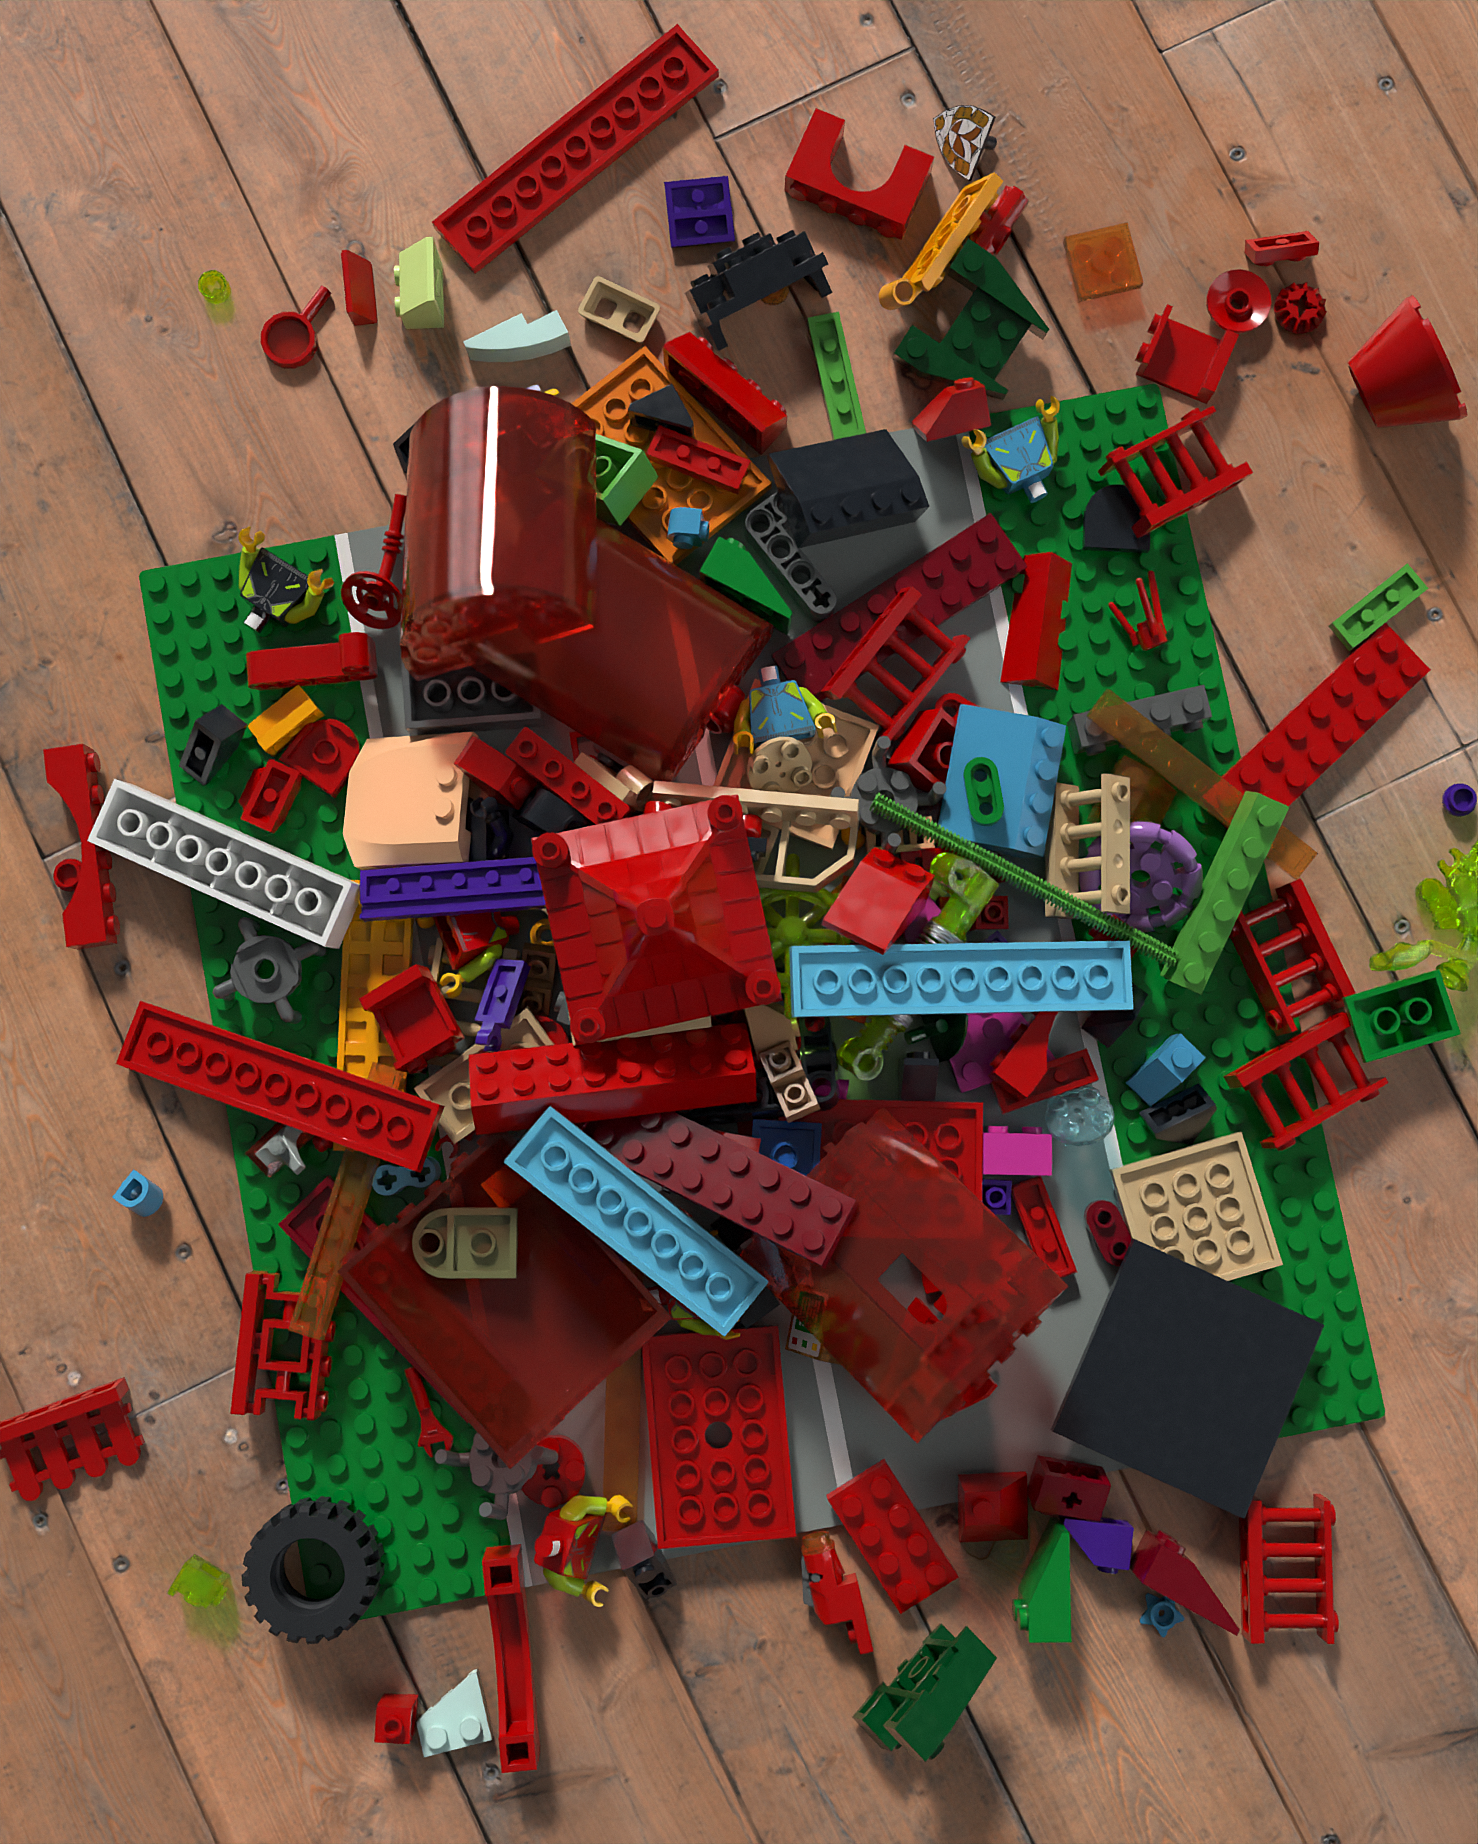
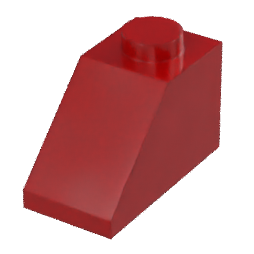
M475 736L471 737L453 763L489 797H493L498 803L517 810L522 807L537 784L519 764Z

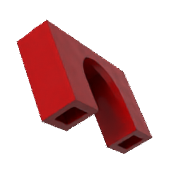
M815 108L785 175L784 192L789 193L795 200H806L816 204L827 213H838L845 216L856 225L872 227L885 237H896L902 240L930 177L934 156L904 145L890 178L882 186L871 191L851 190L836 179L831 169V163L844 136L845 120Z

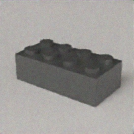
M536 652L401 662L405 729L411 736L545 727L541 669Z

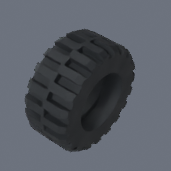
M320 1496L316 1501H312L310 1497L300 1499L296 1504H289L281 1509L263 1525L261 1530L251 1540V1549L245 1553L243 1565L247 1567V1570L242 1574V1586H249L250 1590L244 1597L248 1606H256L258 1610L254 1615L256 1620L260 1624L266 1620L271 1625L268 1632L276 1637L281 1632L288 1634L286 1640L296 1644L301 1638H306L307 1644H318L323 1637L330 1641L339 1637L343 1630L348 1631L352 1628L360 1617L364 1615L376 1597L381 1586L379 1581L384 1575L385 1563L381 1562L380 1559L384 1554L383 1545L375 1541V1536L378 1534L375 1526L372 1524L367 1527L363 1522L366 1515L359 1509L356 1513L348 1510L350 1503L340 1500L337 1504L331 1503V1497ZM304 1538L321 1540L335 1549L340 1556L344 1566L345 1581L340 1591L333 1597L312 1599L300 1594L290 1584L285 1573L284 1559L288 1548L297 1540Z

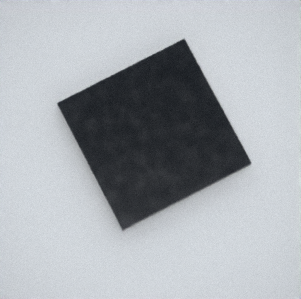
M1132 1238L1051 1427V1431L1244 1519L1324 1328V1324Z

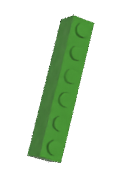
M1245 791L1203 881L1200 896L1195 899L1193 909L1189 912L1173 946L1175 951H1179L1176 964L1173 967L1170 965L1168 968V963L1165 964L1161 971V976L1173 983L1202 994L1289 806L1260 793Z

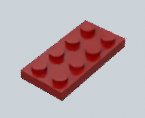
M885 1458L827 1494V1500L900 1614L959 1578L957 1571Z

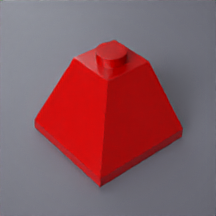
M972 377L954 381V386L944 388L911 421L912 428L928 442L972 431L973 429L991 426L985 386L977 380L974 381Z
M1026 1471L958 1474V1534L960 1543L1028 1539Z

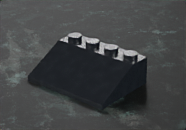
M887 429L778 451L767 455L798 549L913 523L930 507L919 475Z

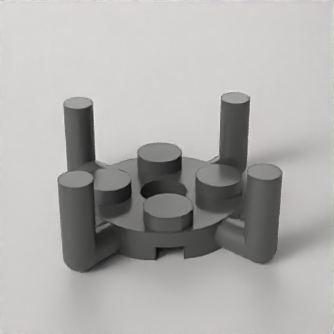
M880 736L872 750L873 769L859 776L850 796L844 797V789L835 787L829 797L859 799V823L867 828V831L880 835L882 849L894 855L901 843V837L896 833L904 829V824L900 827L901 822L896 825L897 820L892 822V818L889 821V816L886 819L885 814L881 817L882 812L877 815L878 810L875 813L873 812L874 808L871 811L869 810L876 794L880 793L889 796L892 802L895 801V804L899 803V806L902 804L903 808L906 806L907 810L910 809L915 814L918 806L937 805L946 792V785L943 782H936L930 792L917 793L907 773L887 768L885 754L891 741L887 736Z
M247 917L241 918L238 921V926L245 942L236 951L237 954L233 964H231V979L214 987V997L230 1001L234 999L235 992L238 991L251 1001L262 1004L274 1003L284 1022L299 1023L302 1020V1014L297 1010H292L287 997L301 983V960L311 955L322 957L326 954L327 948L313 941L294 948L281 938L266 935L258 936L257 932L260 930L259 922ZM265 960L272 961L275 967L274 974L268 979H262L258 974V966Z
M491 1393L487 1395L485 1404L489 1408L499 1410V1423L492 1424L476 1433L470 1453H456L440 1449L435 1454V1460L437 1463L452 1467H470L474 1484L487 1492L495 1494L494 1504L484 1502L480 1505V1515L486 1518L504 1520L508 1515L509 1495L523 1488L522 1486L528 1478L531 1479L538 1464H554L558 1460V1453L555 1450L536 1445L534 1439L530 1437L524 1428L513 1424V1402L511 1399ZM507 1449L510 1453V1461L506 1467L500 1468L497 1462L498 1455L502 1450Z

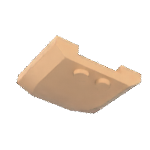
M462 732L366 740L349 771L343 837L354 867L360 870L469 862L471 832L465 829L469 777L453 763L472 736L479 738L476 733Z

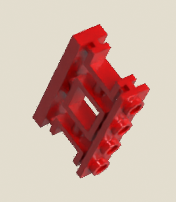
M524 727L506 749V755L522 766L534 780L556 797L582 813L594 824L597 825L636 816L630 812L631 809L625 802L528 727Z
M256 1270L248 1272L245 1275L230 1414L245 1415L253 1413V1415H261L265 1412L266 1398L296 1401L294 1418H307V1420L314 1421L321 1416V1412L326 1411L328 1404V1391H324L325 1377H329L332 1368V1356H327L328 1344L333 1342L336 1323L331 1321L332 1307H337L339 1288L328 1277L313 1276L309 1278L308 1293L278 1291L280 1273ZM320 1289L316 1336H314L316 1322L297 1320L299 1302H317ZM265 1299L285 1301L283 1319L266 1318L263 1320ZM274 1328L304 1330L300 1362L270 1360ZM313 1359L307 1406L308 1391L290 1390L291 1372H309ZM257 1367L258 1369L277 1371L275 1388L260 1387L255 1390Z

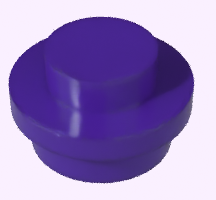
M1458 783L1444 791L1442 803L1449 814L1462 817L1470 814L1475 809L1477 796L1470 786Z

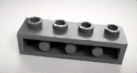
M1199 685L1074 714L1067 722L1074 754L1086 752L1087 756L1107 751L1106 747L1119 745V748H1126L1138 744L1139 739L1151 737V740L1155 741L1171 736V732L1182 729L1184 733L1198 731L1204 728L1203 724L1212 717L1205 686Z

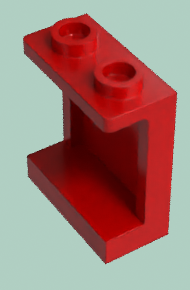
M415 964L359 998L364 1011L374 1014L397 1060L393 1063L396 1071L409 1072V1074L417 1073L428 1066V1060L436 1055L441 1057L453 1052L457 1048L456 1043L465 1039L428 967Z

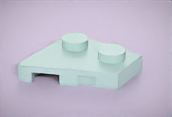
M479 1669L471 1671L460 1684L446 1693L436 1705L430 1707L418 1718L416 1724L424 1757L492 1740L493 1730Z

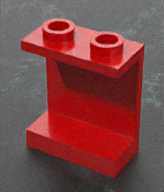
M1167 304L1162 314L1158 315L1155 313L1147 332L1152 334L1149 344L1142 343L1135 358V361L1140 363L1136 375L1207 404L1215 393L1239 334L1227 329L1221 340L1169 319L1168 317L1173 306Z

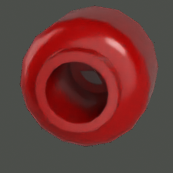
M715 685L699 705L700 721L704 727L715 734L731 733L734 730V720L739 706L745 700L744 692L735 685Z

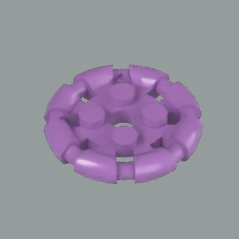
M1130 822V842L1133 843L1130 844V914L1106 912L1107 916L1115 914L1125 923L1129 924L1130 927L1137 928V932L1139 930L1141 932H1154L1155 927L1165 925L1168 928L1182 920L1193 909L1192 902L1195 898H1199L1203 886L1202 865L1197 863L1195 859L1197 853L1192 845L1176 831H1166L1160 828V824L1152 822ZM1098 836L1087 848L1089 853L1085 858L1101 856V836ZM1154 841L1164 844L1161 852L1151 848L1150 845ZM1174 862L1182 863L1183 867L1175 869ZM1101 870L1079 872V884L1082 892L1099 890ZM1143 870L1150 875V878L1147 881L1138 882L1132 878L1131 874L1134 871ZM1174 887L1182 890L1181 896L1172 893ZM1101 904L1092 905V908L1095 906L1096 909L1099 908L1101 911ZM1159 905L1161 912L1151 915L1149 908Z

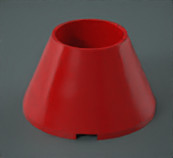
M1413 295L1401 302L1347 362L1356 388L1377 428L1461 420L1468 415L1465 403L1461 404L1457 394L1461 392V389L1447 355L1429 319L1424 320L1418 310L1421 308V305Z

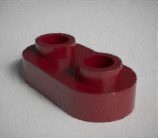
M1095 1200L1084 1211L1085 1224L1101 1257L1112 1265L1120 1266L1132 1240L1118 1208L1113 1203L1106 1200ZM1102 1211H1106L1109 1215V1219L1105 1224H1101L1098 1221V1215ZM1118 1242H1121L1124 1246V1251L1120 1255H1116L1113 1252V1247Z

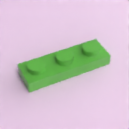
M1407 563L1328 627L1350 651L1429 588Z

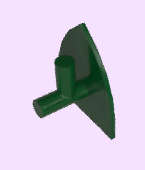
M921 1015L924 1025L904 1033V1039L908 1045L930 1038L940 1063L951 1059L961 1050L967 1034L968 1015Z

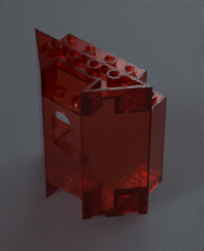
M883 1107L866 1124L860 1122L845 1132L843 1139L836 1146L830 1142L822 1147L828 1154L807 1175V1177L849 1196L859 1203L826 1268L824 1269L755 1233L751 1235L753 1241L742 1251L740 1257L769 1281L766 1287L918 1444L946 1414L951 1418L964 1406L966 1401L962 1397L972 1387L977 1391L991 1377L988 1370L997 1360L1003 1364L1017 1350L1013 1344L1022 1334L1028 1338L1042 1324V1321L1039 1319L1041 1314L1064 1292L1068 1285ZM902 1253L944 1294L947 1301V1311L939 1322L935 1324L919 1322L877 1280Z

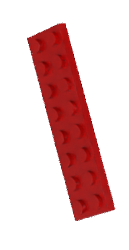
M1384 623L1198 798L1199 801L1227 830L1245 791L1260 793L1290 806L1431 669L1387 623Z

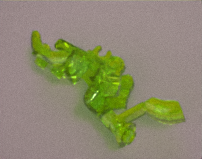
M1478 839L1471 846L1472 849L1467 855L1457 848L1449 849V854L1454 858L1452 866H1448L1444 860L1437 862V867L1446 878V887L1436 878H1425L1419 882L1415 889L1416 897L1424 903L1426 911L1432 915L1431 921L1435 924L1433 926L1435 930L1457 929L1463 935L1458 948L1431 939L1419 940L1415 945L1399 942L1387 951L1376 953L1370 957L1369 967L1372 971L1388 972L1408 969L1416 966L1430 954L1449 960L1436 966V970L1440 969L1445 987L1461 992L1468 990L1469 973L1478 961Z

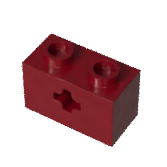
M1037 1455L1028 1483L1027 1494L1034 1511H1038L1041 1514H1057L1100 1522L1111 1484L1102 1466Z

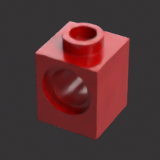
M383 1694L376 1706L374 1743L410 1744L417 1730L418 1694Z

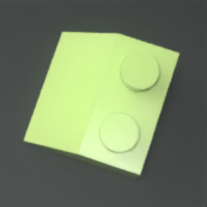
M425 237L399 253V266H394L395 284L400 286V297H395L396 317H401L406 329L444 328L443 265L434 238Z

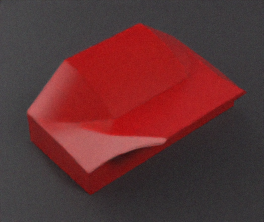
M269 758L265 767L253 770L238 801L244 811L240 819L274 834L285 821L298 794L303 774Z

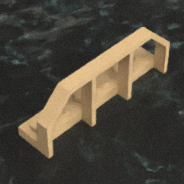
M654 781L652 791L654 801L664 802L673 808L713 800L721 795L731 796L738 794L743 815L754 814L772 823L783 820L775 875L755 873L757 884L760 888L816 893L854 866L859 828V799ZM791 821L804 826L826 824L837 829L851 827L846 856L814 879L784 876Z

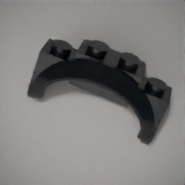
M791 230L776 238L778 244H775L771 233L761 237L760 233L757 232L742 240L744 247L733 252L729 246L714 254L715 262L708 265L711 275L705 274L690 282L692 289L685 292V295L705 337L714 350L720 351L728 347L719 320L801 278H804L818 291L821 298L833 293L822 270L823 267L829 265L823 252L818 255L815 254L805 231L796 235L794 230ZM724 290H726V293L730 299L728 301L723 295Z

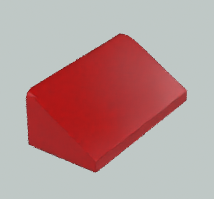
M342 250L341 260L347 314L354 326L375 324L378 320L372 264L369 260L349 250Z

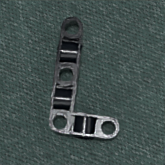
M534 788L519 810L515 809L512 817L539 833L564 832L572 821H577L581 828L596 825L582 813L542 788Z
M800 1017L801 1065L813 1093L819 1086L827 1085L831 1087L829 1095L823 1098L816 1097L820 1109L815 1112L827 1111L837 1105L840 1096L837 1073L838 1058L832 1024L829 1017ZM818 1020L825 1023L819 1031L808 1030V1026L813 1021ZM769 1077L756 1078V1093L763 1095L761 1102L757 1105L750 1106L745 1102L695 1108L686 1114L673 1111L700 1125L753 1121V1119L786 1117Z

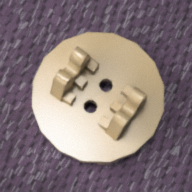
M777 737L767 740L757 747L749 758L746 769L748 782L754 790L795 793L802 787L807 786L812 780L811 755L802 742L792 737Z

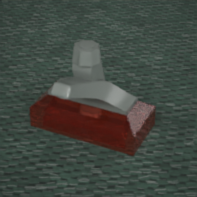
M277 1122L245 1154L268 1178L272 1177L284 1165H287L298 1175L305 1168L298 1151L315 1135Z

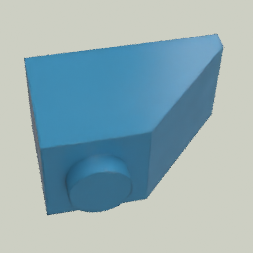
M1182 1034L1171 1035L1125 1083L1151 1107L1182 1083L1205 1057Z

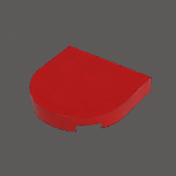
M323 719L313 723L310 722L301 728L279 760L290 768L301 772L302 776L336 798L347 783L349 771L361 750L356 735L348 726L335 719Z

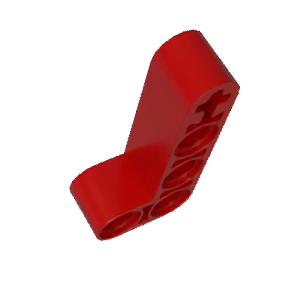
M362 632L339 635V643L257 650L246 654L248 687L254 690L364 681L378 677L375 642L367 633Z

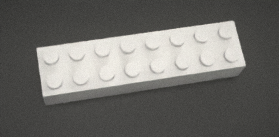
M114 779L87 840L324 947L340 948L360 901V884L147 790Z

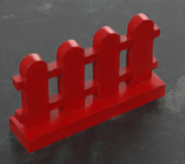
M125 1377L0 1421V1459L6 1458L14 1478L9 1483L12 1492L18 1490L24 1500L34 1501L43 1492L42 1481L51 1478L56 1488L67 1489L76 1479L75 1469L84 1466L86 1473L90 1477L97 1478L102 1476L108 1469V1457L117 1455L119 1462L125 1466H131L137 1462L141 1456L140 1446L145 1441L142 1434L135 1436L127 1415L132 1411L130 1402L123 1404L121 1400L129 1391ZM99 1409L100 1413L90 1416L89 1411ZM66 1420L67 1425L58 1428L56 1423ZM103 1422L112 1442L111 1446L103 1448L95 1425ZM33 1432L34 1437L25 1439V1434ZM70 1434L80 1456L70 1460L62 1437ZM36 1446L39 1447L47 1469L37 1470L29 1449Z

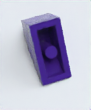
M1058 1515L1060 1521L1094 1566H1097V1570L1110 1574H1117L1118 1569L1129 1570L1134 1528L1127 1520L1101 1517L1100 1522Z

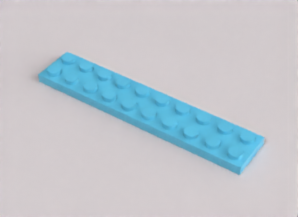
M1130 941L893 944L884 955L863 945L789 947L792 1017L1133 1010Z

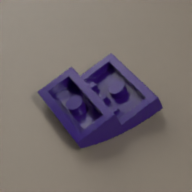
M728 176L664 182L671 248L735 242Z

